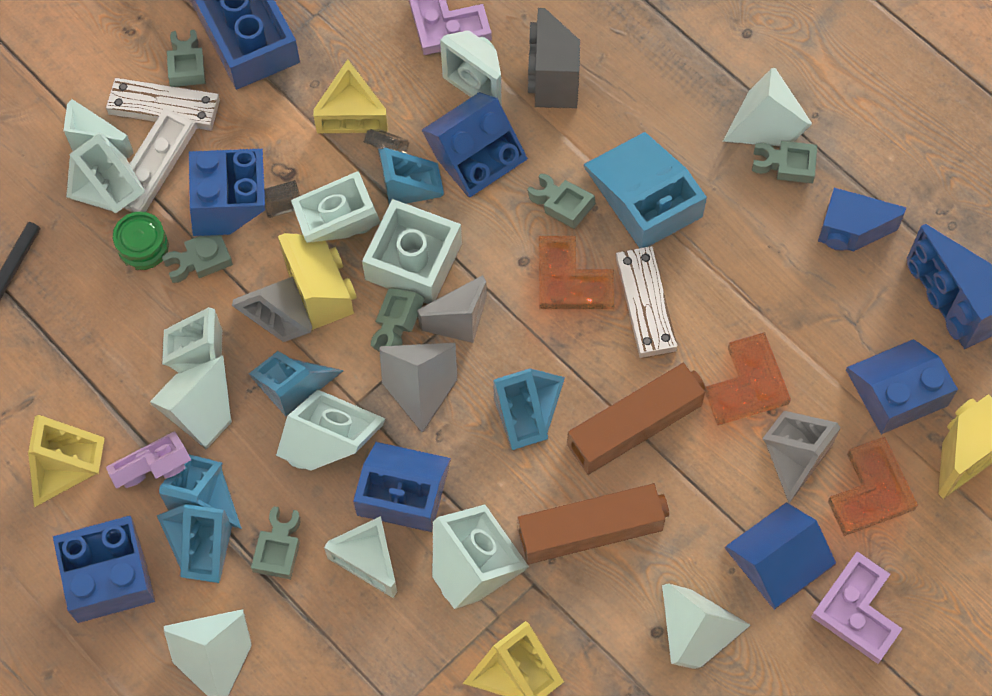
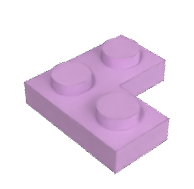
M408 0L423 55L441 52L440 40L444 35L469 30L477 37H485L489 41L492 40L483 4L449 11L446 0Z
M174 431L106 466V469L116 489L122 485L125 488H129L142 482L146 478L145 473L152 471L156 479L162 475L164 478L172 477L185 469L184 464L191 461V458Z
M856 552L811 617L879 664L902 628L869 606L890 574L859 552Z

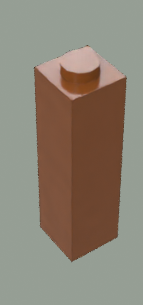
M683 362L568 431L567 446L587 475L701 407L705 396V384L700 375L694 370L690 372Z
M655 483L518 516L517 529L526 562L529 565L661 532L664 528L665 518L669 517V508L665 495H658Z

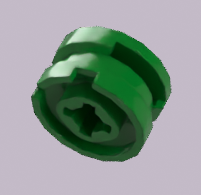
M133 212L121 218L113 229L112 239L115 248L126 266L130 265L135 267L136 270H148L163 261L162 257L168 253L169 242L162 223L155 215L147 212Z

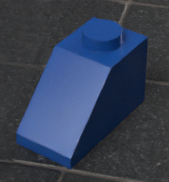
M834 187L818 242L825 243L828 247L835 250H858L897 231L905 214L906 207Z

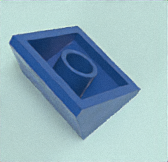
M787 502L725 546L726 551L774 610L836 564L817 520Z

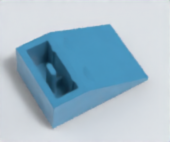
M646 132L584 164L585 170L639 249L649 247L703 217L707 196L687 168Z

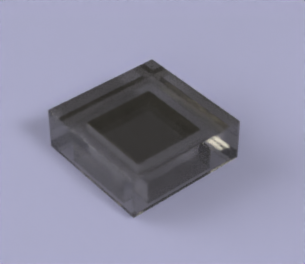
M381 129L367 130L363 141L380 149L385 147L402 153L407 152L410 143L405 138Z
M295 180L265 189V211L267 217L271 218L295 211L291 200L300 196Z

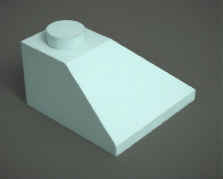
M469 30L444 35L440 40L443 78L469 97L481 92L498 98L502 106L501 71L497 51L493 44L485 37H477Z
M359 171L291 200L306 243L349 238L355 234L366 233L372 227L381 223Z
M317 389L287 416L276 456L287 460L289 464L296 468L314 470L355 454L384 425L385 418Z
M486 505L440 516L433 521L432 577L441 589L443 596L454 609L480 601L529 567Z

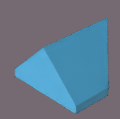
M377 144L389 205L392 199L407 204L440 198L444 195L438 163L388 149Z
M277 351L251 371L249 375L286 417L317 389L323 388L344 370L291 359Z
M529 368L493 380L494 401L512 450L548 439V430L565 377Z
M189 454L191 461L184 464L185 469L172 477L166 478L160 485L159 494L168 510L185 504L225 510L232 527L242 529L222 471V462Z
M185 504L156 515L181 569L180 577L219 583L232 529L225 510Z

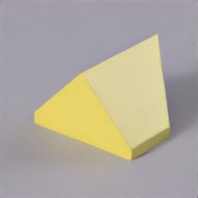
M347 59L314 108L313 116L316 132L388 133L386 108Z
M41 415L35 416L28 451L34 507L93 475L99 474L104 437Z
M526 621L496 643L463 682L465 685L502 696H547L564 683L530 624Z

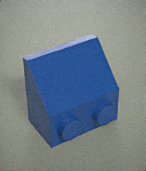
M914 339L846 368V372L881 435L949 406L958 390L941 358Z

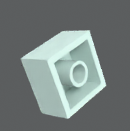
M392 199L362 260L365 280L387 289L417 292L425 298L424 303L430 304L436 300L462 245L461 224Z

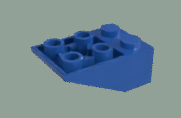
M922 225L907 256L908 268L911 274L916 279H920L926 288L927 298L932 307L939 309L942 313L951 337L959 340L965 350L992 337V264L929 225Z

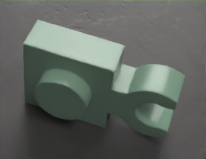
M190 30V38L187 41H179L176 31L171 32L170 40L173 50L167 51L170 86L206 84L203 50L198 48L196 31Z
M781 141L779 150H776L767 143L755 144L753 154L762 155L767 160H754L753 172L763 174L772 169L777 170V180L813 183L816 169L817 145Z
M540 174L538 176L540 185L545 189L536 190L533 187L527 189L529 199L533 203L544 204L545 214L573 229L577 227L596 204L595 195L567 180H564L558 187L554 185L553 179L547 174Z
M221 235L195 237L184 242L187 249L186 252L172 251L162 257L166 267L172 264L180 265L177 270L169 273L172 283L183 281L187 278L189 272L196 270L198 277L202 278L233 265Z
M389 288L375 321L382 327L373 335L371 347L380 352L381 346L402 345L403 331L412 332L418 317L417 310L422 307L425 298L417 292Z
M274 506L269 514V520L273 528L272 533L260 531L251 570L254 573L291 580L300 541L299 538L291 537L290 535L299 528L300 515L297 510H293L291 520L287 523H280L278 521L280 517L279 507Z

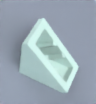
M771 68L747 93L722 142L767 143L771 146H780L781 141L794 142L812 125V122L777 69Z
M73 99L68 102L63 131L72 151L100 132L126 158L131 157L134 152L125 133Z
M100 132L69 154L66 198L117 213L145 193L126 157Z
M208 307L164 330L163 365L169 366L180 373L222 356L223 330L215 309Z
M223 356L176 374L150 401L151 405L205 449L232 423Z
M381 516L327 542L324 549L329 560L394 598L397 593V587Z
M669 583L662 585L671 664L692 669L700 668L751 626L749 623L691 589Z
M243 609L164 626V633L173 664L207 696H229L252 646Z

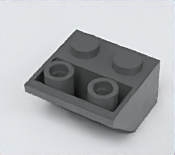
M538 8L537 22H530L528 93H535V107L577 108L580 39L547 9Z

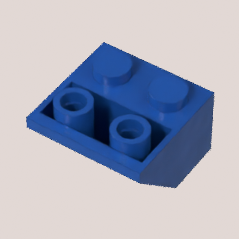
M481 92L422 129L438 162L468 197H472L528 159L498 98Z
M263 148L189 151L190 215L193 236L230 235L265 211Z
M375 442L363 464L353 500L357 516L376 519L381 516L383 522L432 532L433 521L437 516L451 458Z
M131 515L53 536L67 610L77 623L155 602L147 563Z

